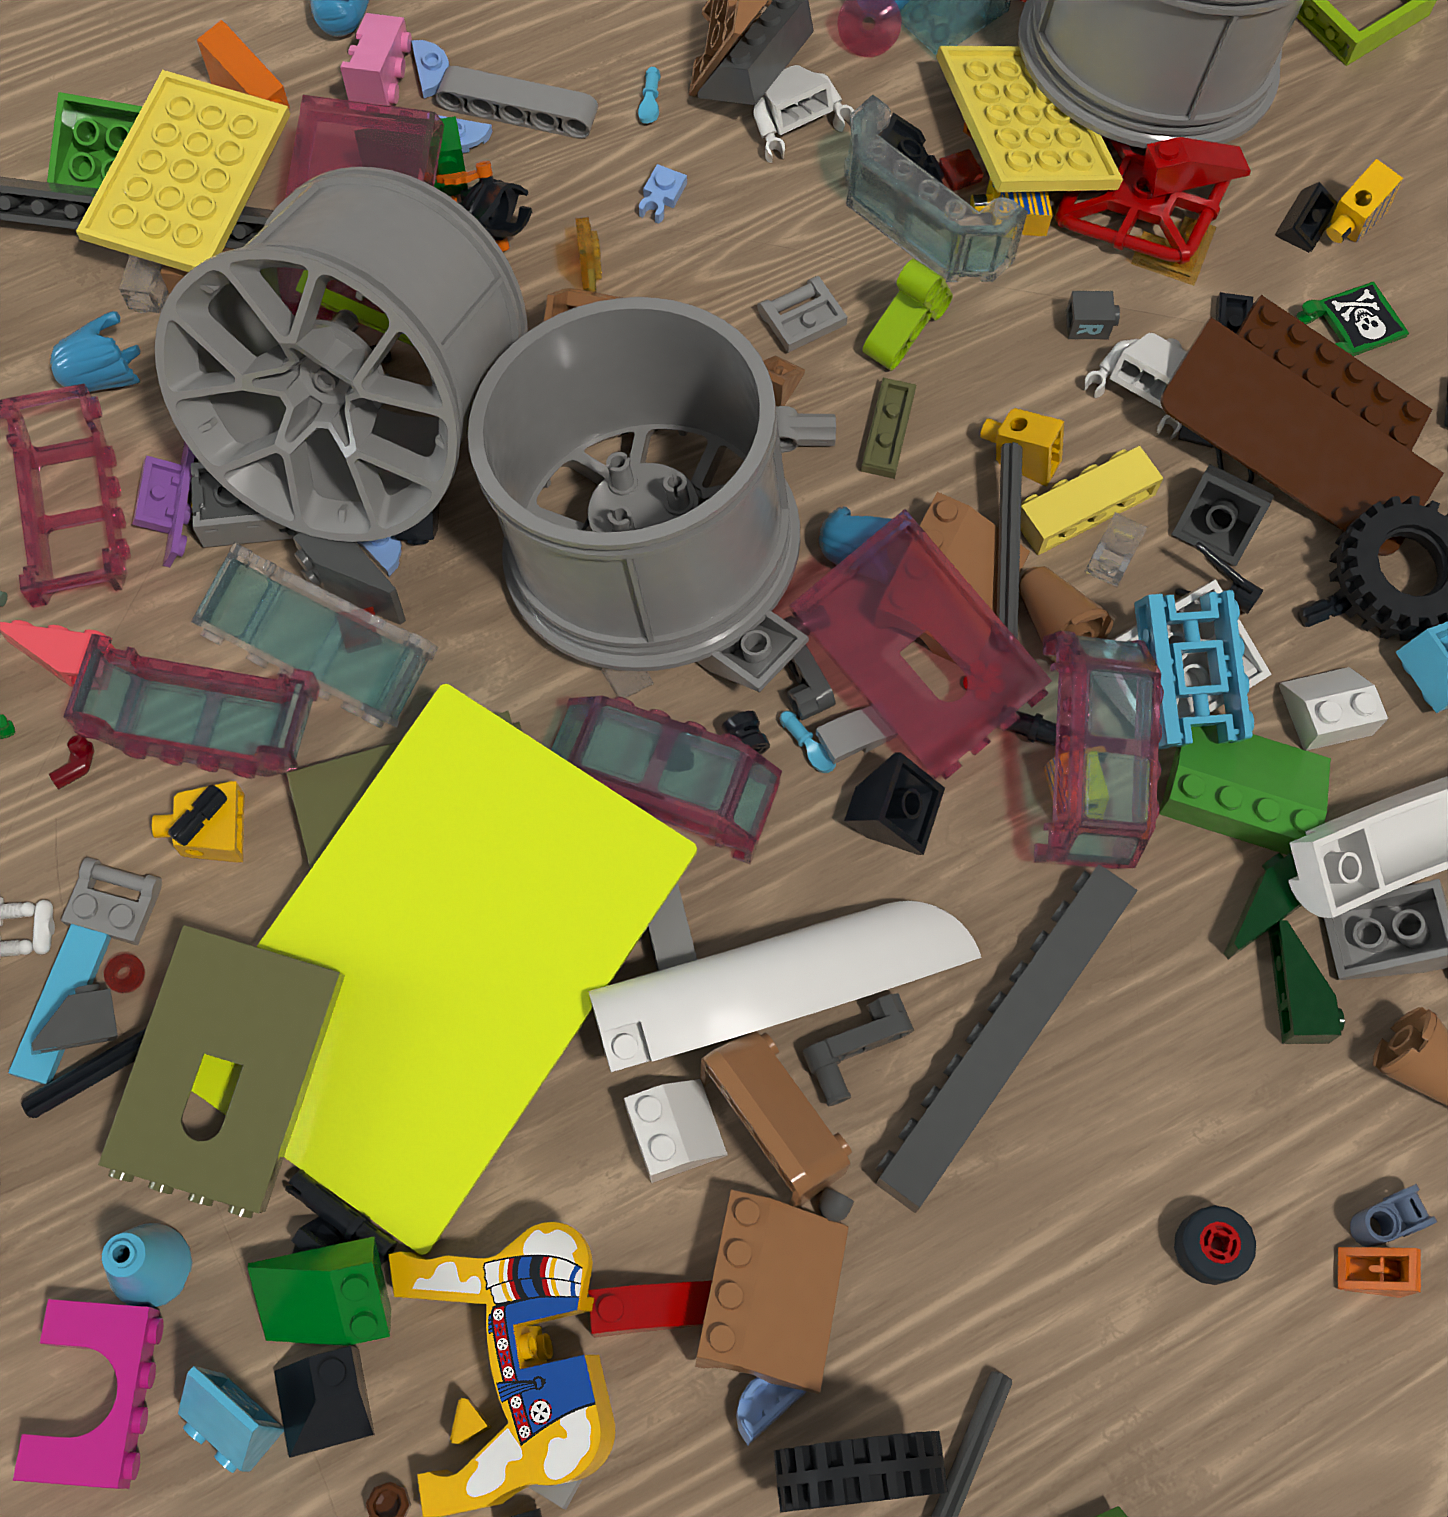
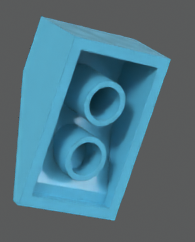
M1448 622L1426 629L1396 651V654L1402 661L1404 670L1412 676L1422 691L1424 700L1432 706L1436 713L1448 709Z
M193 1366L187 1373L178 1414L187 1422L183 1429L198 1443L203 1444L207 1440L218 1450L214 1455L215 1459L228 1471L234 1473L238 1468L240 1471L250 1472L284 1432V1427L224 1373Z

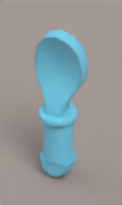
M650 67L646 71V82L643 90L644 99L638 109L639 120L646 124L654 122L659 116V106L655 99L658 97V82L660 81L661 74L656 67Z
M783 711L779 717L781 725L792 734L800 747H806L808 760L813 768L821 773L833 771L836 764H833L822 744L812 740L813 733L809 732L796 718L797 715L795 713Z

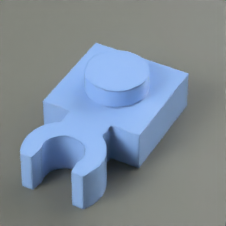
M657 164L643 188L645 198L639 204V217L643 218L648 210H655V223L659 224L664 219V206L675 207L687 185V175Z

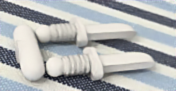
M0 897V926L3 925L4 919L22 918L23 916L31 917L34 915L33 943L25 939L21 941H1L0 936V960L4 956L27 955L33 950L35 953L43 955L50 950L52 935L55 932L53 905L50 901L41 900L36 906L31 902L4 904V899Z

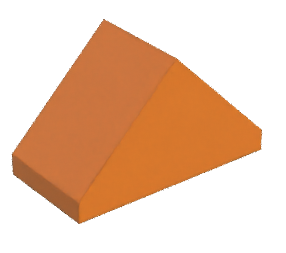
M1338 1247V1289L1397 1298L1420 1293L1421 1249Z

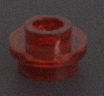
M121 954L109 961L104 971V979L108 987L121 994L135 991L140 987L145 978L143 963L131 954ZM123 967H129L130 972L128 976L119 979V970Z

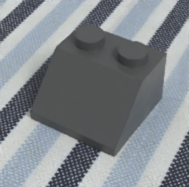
M1209 464L1172 535L1194 546L1200 542L1222 560L1237 566L1268 510L1274 495Z

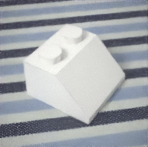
M1350 667L1279 684L1303 750L1306 751L1372 736L1388 719L1375 685Z
M701 1079L662 1084L624 1098L625 1108L651 1183L728 1155Z

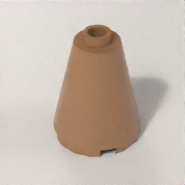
M1045 566L1032 567L1021 576L1019 592L1046 654L1052 662L1054 661L1058 666L1072 665L1082 660L1081 657L1089 653L1086 649L1096 642L1100 646L1112 631L1113 620L1104 608Z
M1418 1007L1406 1013L1395 1022L1391 1029L1396 1034L1389 1042H1386L1383 1038L1381 1039L1373 1055V1065L1381 1073L1448 1106V1029L1434 1012Z

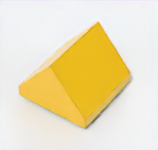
M465 1398L458 1400L450 1437L451 1443L463 1445L492 1428L475 1404Z

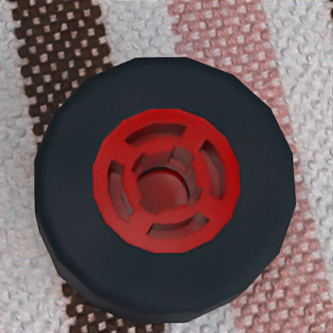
M1214 1205L1193 1212L1181 1222L1175 1233L1174 1250L1178 1263L1189 1276L1201 1283L1217 1285L1238 1279L1249 1270L1256 1256V1239L1252 1227L1242 1215L1231 1208Z

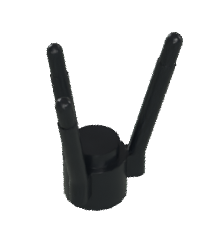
M1196 543L1195 547L1204 554L1207 560L1233 581L1228 590H1233L1234 599L1237 601L1239 609L1248 614L1261 596L1263 589L1243 578L1202 543ZM1181 588L1175 589V594L1182 597L1191 592Z

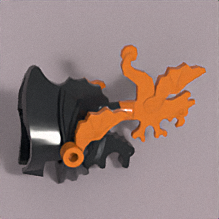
M490 161L477 163L476 170L437 175V183H444L445 185H459L479 178V182L474 186L460 191L462 202L459 204L481 223L493 237L502 252L507 251L510 248L507 237L515 236L521 232L533 213L532 208L521 206L519 207L516 223L510 222L516 208L518 196L529 195L528 190L518 184L493 179ZM451 196V198L457 202V198Z

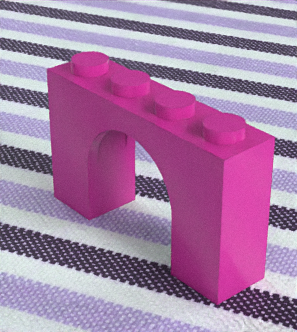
M48 1299L40 1344L55 1347L94 1349L108 1359L115 1371L117 1395L113 1408L107 1418L97 1428L87 1434L71 1438L22 1434L13 1481L113 1489L130 1488V1482L136 1479L140 1467V1453L136 1452L139 1434L144 1433L148 1421V1408L144 1407L146 1391L152 1388L156 1375V1364L152 1362L154 1345L160 1343L163 1334L164 1322L162 1318H159L160 1310L143 1306Z

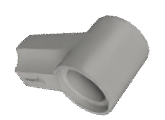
M789 406L776 407L781 453L793 451L798 446H835V414L797 413L794 408Z

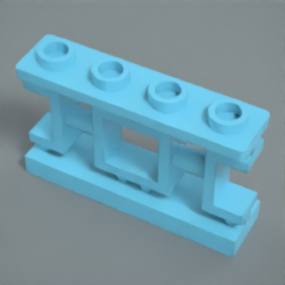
M1225 590L1221 593L1209 592L1201 596V611L1176 613L1174 595L1163 597V594H1151L1134 603L1153 750L1192 744L1191 727L1216 725L1219 743H1237L1252 738L1254 716L1249 710L1247 696L1249 692V679L1244 673L1242 659L1245 647L1243 639L1239 636L1238 629L1240 609L1237 601L1234 599L1233 590ZM1214 621L1216 640L1200 641L1198 623ZM1183 624L1185 642L1169 645L1167 625ZM1207 652L1211 685L1186 687L1182 653ZM1223 694L1226 714L1210 715L1208 696ZM1192 697L1195 717L1179 719L1176 698Z

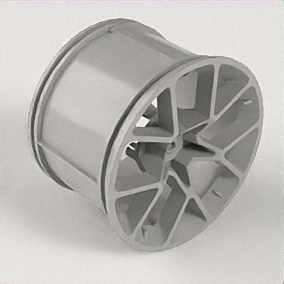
M1027 0L1019 22V47L1026 69L1041 92L1063 113L1097 134L1114 141L1145 149L1147 144L1176 137L1224 144L1251 130L1269 110L1280 81L1282 47L1304 0Z
M376 167L340 168L322 173L303 183L275 208L263 229L242 248L225 251L206 259L189 271L176 284L167 297L156 329V370L165 404L182 438L206 470L240 501L278 524L313 537L344 542L372 541L399 534L415 526L438 505L448 490L455 474L460 445L468 436L469 416L479 386L497 359L515 341L528 332L527 315L520 286L504 253L489 232L462 205L430 184L403 173ZM277 267L308 270V278L296 316L292 314L281 299ZM330 280L341 281L357 291L356 298L362 301L366 297L387 315L389 327L374 350L354 333L359 328V325H356L359 320L352 311L347 309L340 310L331 322L316 320L326 285ZM401 334H405L423 359L433 382L432 386L428 387L393 378L388 373L384 375L381 362ZM385 403L437 417L408 416L382 409L381 406Z
M649 297L615 298L578 306L542 322L515 341L490 368L479 386L471 408L468 425L469 452L482 491L496 512L504 533L502 558L507 587L515 606L534 632L562 653L585 663L614 670L657 671L695 663L710 657L716 651L721 652L741 640L747 632L754 630L765 620L766 613L776 607L793 577L801 543L800 520L792 490L784 477L773 384L760 354L736 328L708 311L674 300ZM662 429L678 430L679 436H686L688 432L702 435L707 439V447L691 481L672 467L658 463H646L650 439L656 431ZM634 433L631 453L628 458L626 453L615 452L608 456L606 465L584 452L585 449L604 440ZM726 448H729L743 459L744 462L726 484L709 487ZM560 467H570L598 485L591 496L585 523L543 509L537 504V497L541 490L551 485L550 478Z

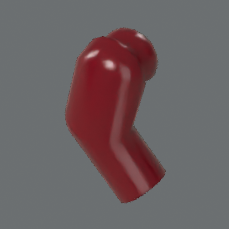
M83 735L73 736L68 741L67 746L71 752L68 763L49 773L51 780L58 790L86 775L90 770L95 750L93 743L89 742Z

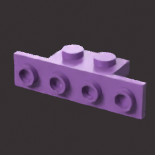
M185 441L181 464L146 455L143 461L132 525L168 534L163 566L169 568L176 556L182 557L185 551L187 536L181 534L183 524L188 525L192 512L191 504L187 503L188 493H192L191 463L199 461Z

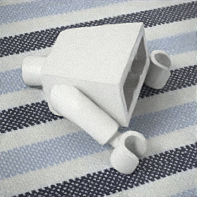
M799 65L790 66L781 72L758 103L754 105L753 115L761 137L766 138L767 141L765 159L769 163H772L773 156L771 150L774 149L778 150L781 153L782 159H784L785 143L782 139L775 137L776 133L782 135L832 111L836 113L833 119V126L837 131H843L845 127L844 119L852 126L855 111L851 106L840 103L842 98L827 75L811 72Z
M1148 333L1141 339L1120 341L1100 363L1099 367L1101 369L1087 374L1084 390L1090 384L1097 383L1099 386L1095 390L1094 398L1102 396L1105 392L1106 378L1108 375H1111L1109 379L1162 408L1160 403L1161 394L1187 351L1182 349V345L1178 340L1173 338L1165 340L1154 333ZM1165 415L1157 426V433L1161 432L1164 424H1170L1174 429L1170 438L1173 439L1181 429L1182 424L1169 415Z

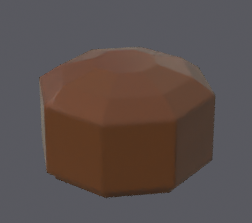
M390 1481L373 1488L366 1502L369 1517H406L411 1508V1502L407 1489Z

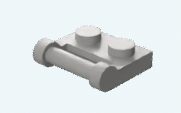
M819 276L807 280L806 285L772 301L766 299L757 304L761 318L769 324L788 353L847 325V315ZM811 297L815 298L814 300L809 301L782 315L779 314V312L788 309L804 300H807Z
M87 857L81 864L79 879L61 921L67 926L74 924L108 934L113 939L138 946L159 896L162 879L153 875L142 877L103 866L99 860ZM96 880L139 891L141 895L138 902L93 890Z

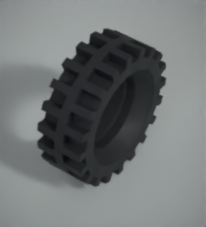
M1399 496L1391 497L1384 504H1381L1379 501L1347 527V530L1337 538L1335 544L1339 547L1331 553L1329 562L1336 563L1337 568L1329 573L1330 582H1339L1340 589L1334 594L1338 596V600L1344 598L1349 600L1352 607L1345 612L1346 615L1352 618L1358 614L1364 619L1361 628L1367 632L1376 626L1381 629V638L1389 639L1394 634H1399L1400 641H1409L1428 628L1448 622V514L1444 516L1438 512L1440 503L1432 500L1426 506L1420 505L1419 496H1410L1403 503H1401ZM1402 536L1416 541L1428 551L1435 562L1437 572L1436 585L1429 593L1423 596H1412L1400 592L1388 582L1381 571L1378 558L1379 549L1387 539Z
M939 1431L847 1439L773 1451L780 1513L948 1493Z

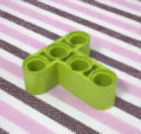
M914 258L904 266L899 274L896 285L900 291L866 339L862 349L863 353L890 371L899 365L930 318L937 321L945 313L953 298V294L944 278Z

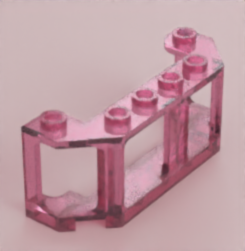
M85 383L0 400V419L7 420L9 434L6 435V439L13 450L27 566L23 567L24 574L19 575L20 590L33 608L48 605L54 593L73 588L109 582L115 591L122 590L128 574L126 560L131 559V553L127 539L122 538L121 532L122 528H126V520L121 506L118 507L116 499L121 497L122 493L118 478L113 476L112 467L117 466L116 455L112 445H107L100 421L103 415L97 396L92 397ZM79 398L85 421L93 436L43 447L33 446L20 410ZM96 456L103 505L51 516L46 515L40 479L41 468ZM105 521L109 547L102 549L104 569L54 579L48 540L49 534L56 530Z

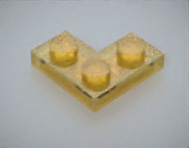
M1185 216L1179 231L1185 243L1197 221ZM1209 225L1198 250L1188 263L1179 265L1177 262L1165 261L1135 251L1131 264L1194 286L1217 227ZM1143 231L1142 239L1172 248L1166 238Z
M589 217L575 218L582 288L586 291L596 292V280H602L597 231H591Z

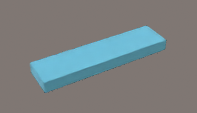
M74 924L70 925L9 1069V1074L43 1085L53 1081L65 1049L32 1055L31 1043L67 996L75 994V988L93 984L111 940L108 934Z

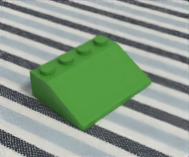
M58 92L47 182L99 189L143 106Z
M1216 725L1191 727L1193 743L1176 747L1159 811L1160 815L1285 855L1292 852L1290 842L1306 836V831L1325 823L1331 758L1253 734L1252 738L1241 742L1219 743Z

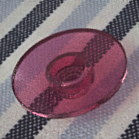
M846 0L838 15V32L842 42L851 52L859 56L874 57L885 53L895 44L901 31V12L895 0ZM866 17H872L875 21V26L871 30L863 27V20Z

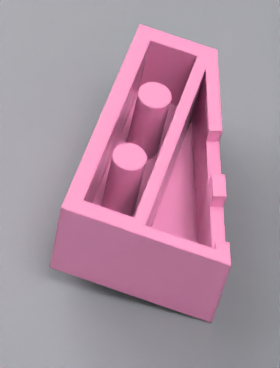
M366 13L356 33V39H359V43L357 46L350 45L348 54L352 58L350 62L343 61L340 68L351 113L390 117L392 105L398 103L399 78H404L406 65L404 57L405 53H410L412 36L406 30L403 17Z

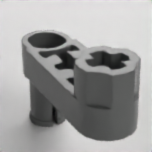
M822 605L795 618L792 616L784 618L786 622L807 636L821 629L828 628L831 624L829 615ZM805 644L787 663L799 686L789 690L787 695L794 713L801 721L836 704L829 683Z
M899 993L883 996L866 1006L873 1022L827 1038L803 1050L811 1074H816L828 1107L851 1098V1094L848 1092L838 1067L841 1061L901 1039L914 1031Z

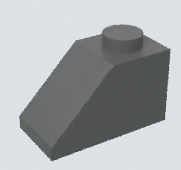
M100 984L75 988V994L67 996L31 1043V1054L36 1055L116 1040L118 1033L111 989L100 990Z

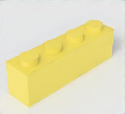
M1141 446L1128 452L1125 449L1114 454L1108 462L1100 466L1093 464L1083 470L1078 477L1070 481L1067 479L1061 480L1050 491L1040 496L1034 494L1026 498L1021 503L1020 531L1036 554L1040 555L1155 496L1163 477Z

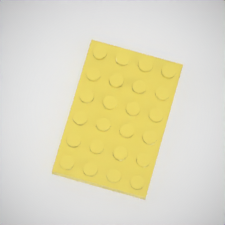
M939 46L936 58L997 192L1101 191L1119 189L1123 178L1102 136L1071 119L1041 92L1026 69L1019 46Z
M162 70L76 230L79 239L186 272L191 271L206 259L222 253L290 117L288 106Z

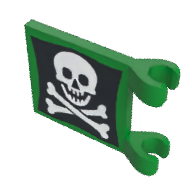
M1374 281L1322 300L1306 301L1302 305L1303 311L1298 312L1296 315L1306 325L1324 315L1341 341L1335 344L1352 356L1398 341L1409 335L1408 330Z

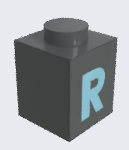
M1072 291L1066 308L1068 339L1109 340L1113 326H1118L1120 319L1119 305H1114L1113 291Z

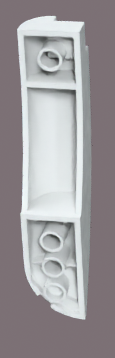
M1448 776L1333 819L1306 831V836L1290 842L1298 876L1288 880L1301 905L1319 917L1334 918L1388 892L1447 870Z
M898 901L813 924L729 951L588 991L609 1069L611 1072L797 1019L936 974L982 957L969 931L954 916L927 903Z

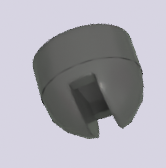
M824 1188L818 1207L822 1217L827 1218L829 1221L839 1222L850 1213L854 1201L841 1193Z

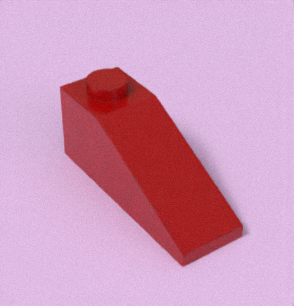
M1184 137L1147 144L1143 166V175L1152 197L1250 176L1251 173L1240 146Z
M712 1280L629 1285L588 1290L589 1297H594L593 1308L590 1311L592 1335L596 1338L702 1326Z

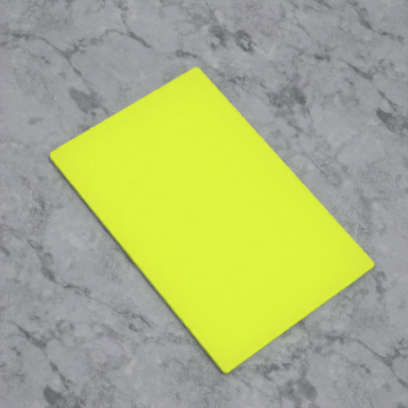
M442 684L257 945L258 948L345 975L284 1158L298 1168L303 1169L305 1173L355 1209L365 1213L373 1222L420 1255L428 1254L592 1011L593 1007L588 991L610 984L696 856L697 846L695 843L451 685ZM204 1054L191 1091L226 1115L243 1065Z

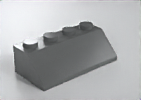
M773 0L770 6L766 8L697 92L698 98L756 105L814 32L809 1Z

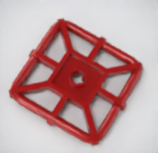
M1102 136L1105 144L1107 141L1112 143L1122 160L1118 170L1123 181L1118 190H1107L1104 195L1077 204L1074 203L1081 191H1066L1055 215L1058 226L1114 244L1113 248L1118 250L1127 248L1165 261L1177 262L1179 265L1188 263L1198 250L1211 221L1217 218L1220 212V202L1231 180L1215 183L1208 199L1183 191L1152 197L1151 192L1140 190L1148 186L1143 175L1145 156L1133 153L1127 144ZM1175 206L1199 214L1186 243L1170 217ZM1107 209L1126 215L1119 231L1079 219ZM1140 219L1159 225L1172 248L1129 235L1136 220Z

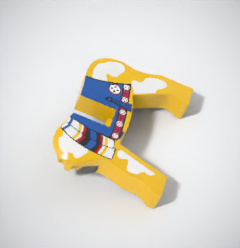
M545 1222L530 1227L496 1256L490 1258L442 1256L427 1259L417 1253L396 1252L388 1254L394 1297L486 1304V1331L490 1366L496 1391L508 1420V1424L458 1473H453L446 1469L417 1474L423 1517H444L500 1505L513 1495L532 1485H557L584 1479L597 1471L608 1458L615 1440V1421L600 1356L581 1355L547 1363V1359H551L553 1355L550 1336L547 1333H542L541 1326H530L592 1311L594 1297H587L593 1261L590 1247L582 1234L567 1224Z

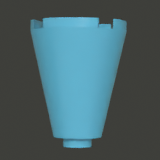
M159 1223L139 1225L117 1234L106 1243L102 1251V1264L112 1291L122 1302L130 1306L155 1308L166 1305L177 1297L185 1287L184 1284L189 1272L191 1273L193 1264L190 1247L183 1236L173 1228Z

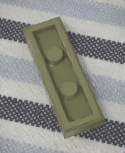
M883 377L862 461L861 472L895 479L916 384Z

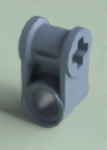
M1415 1184L1383 1198L1384 1201L1356 1213L1350 1221V1231L1352 1237L1360 1245L1376 1247L1401 1236L1405 1237L1437 1223L1435 1216H1429L1417 1194L1420 1189ZM1371 1217L1379 1222L1381 1227L1380 1235L1374 1233L1371 1229Z

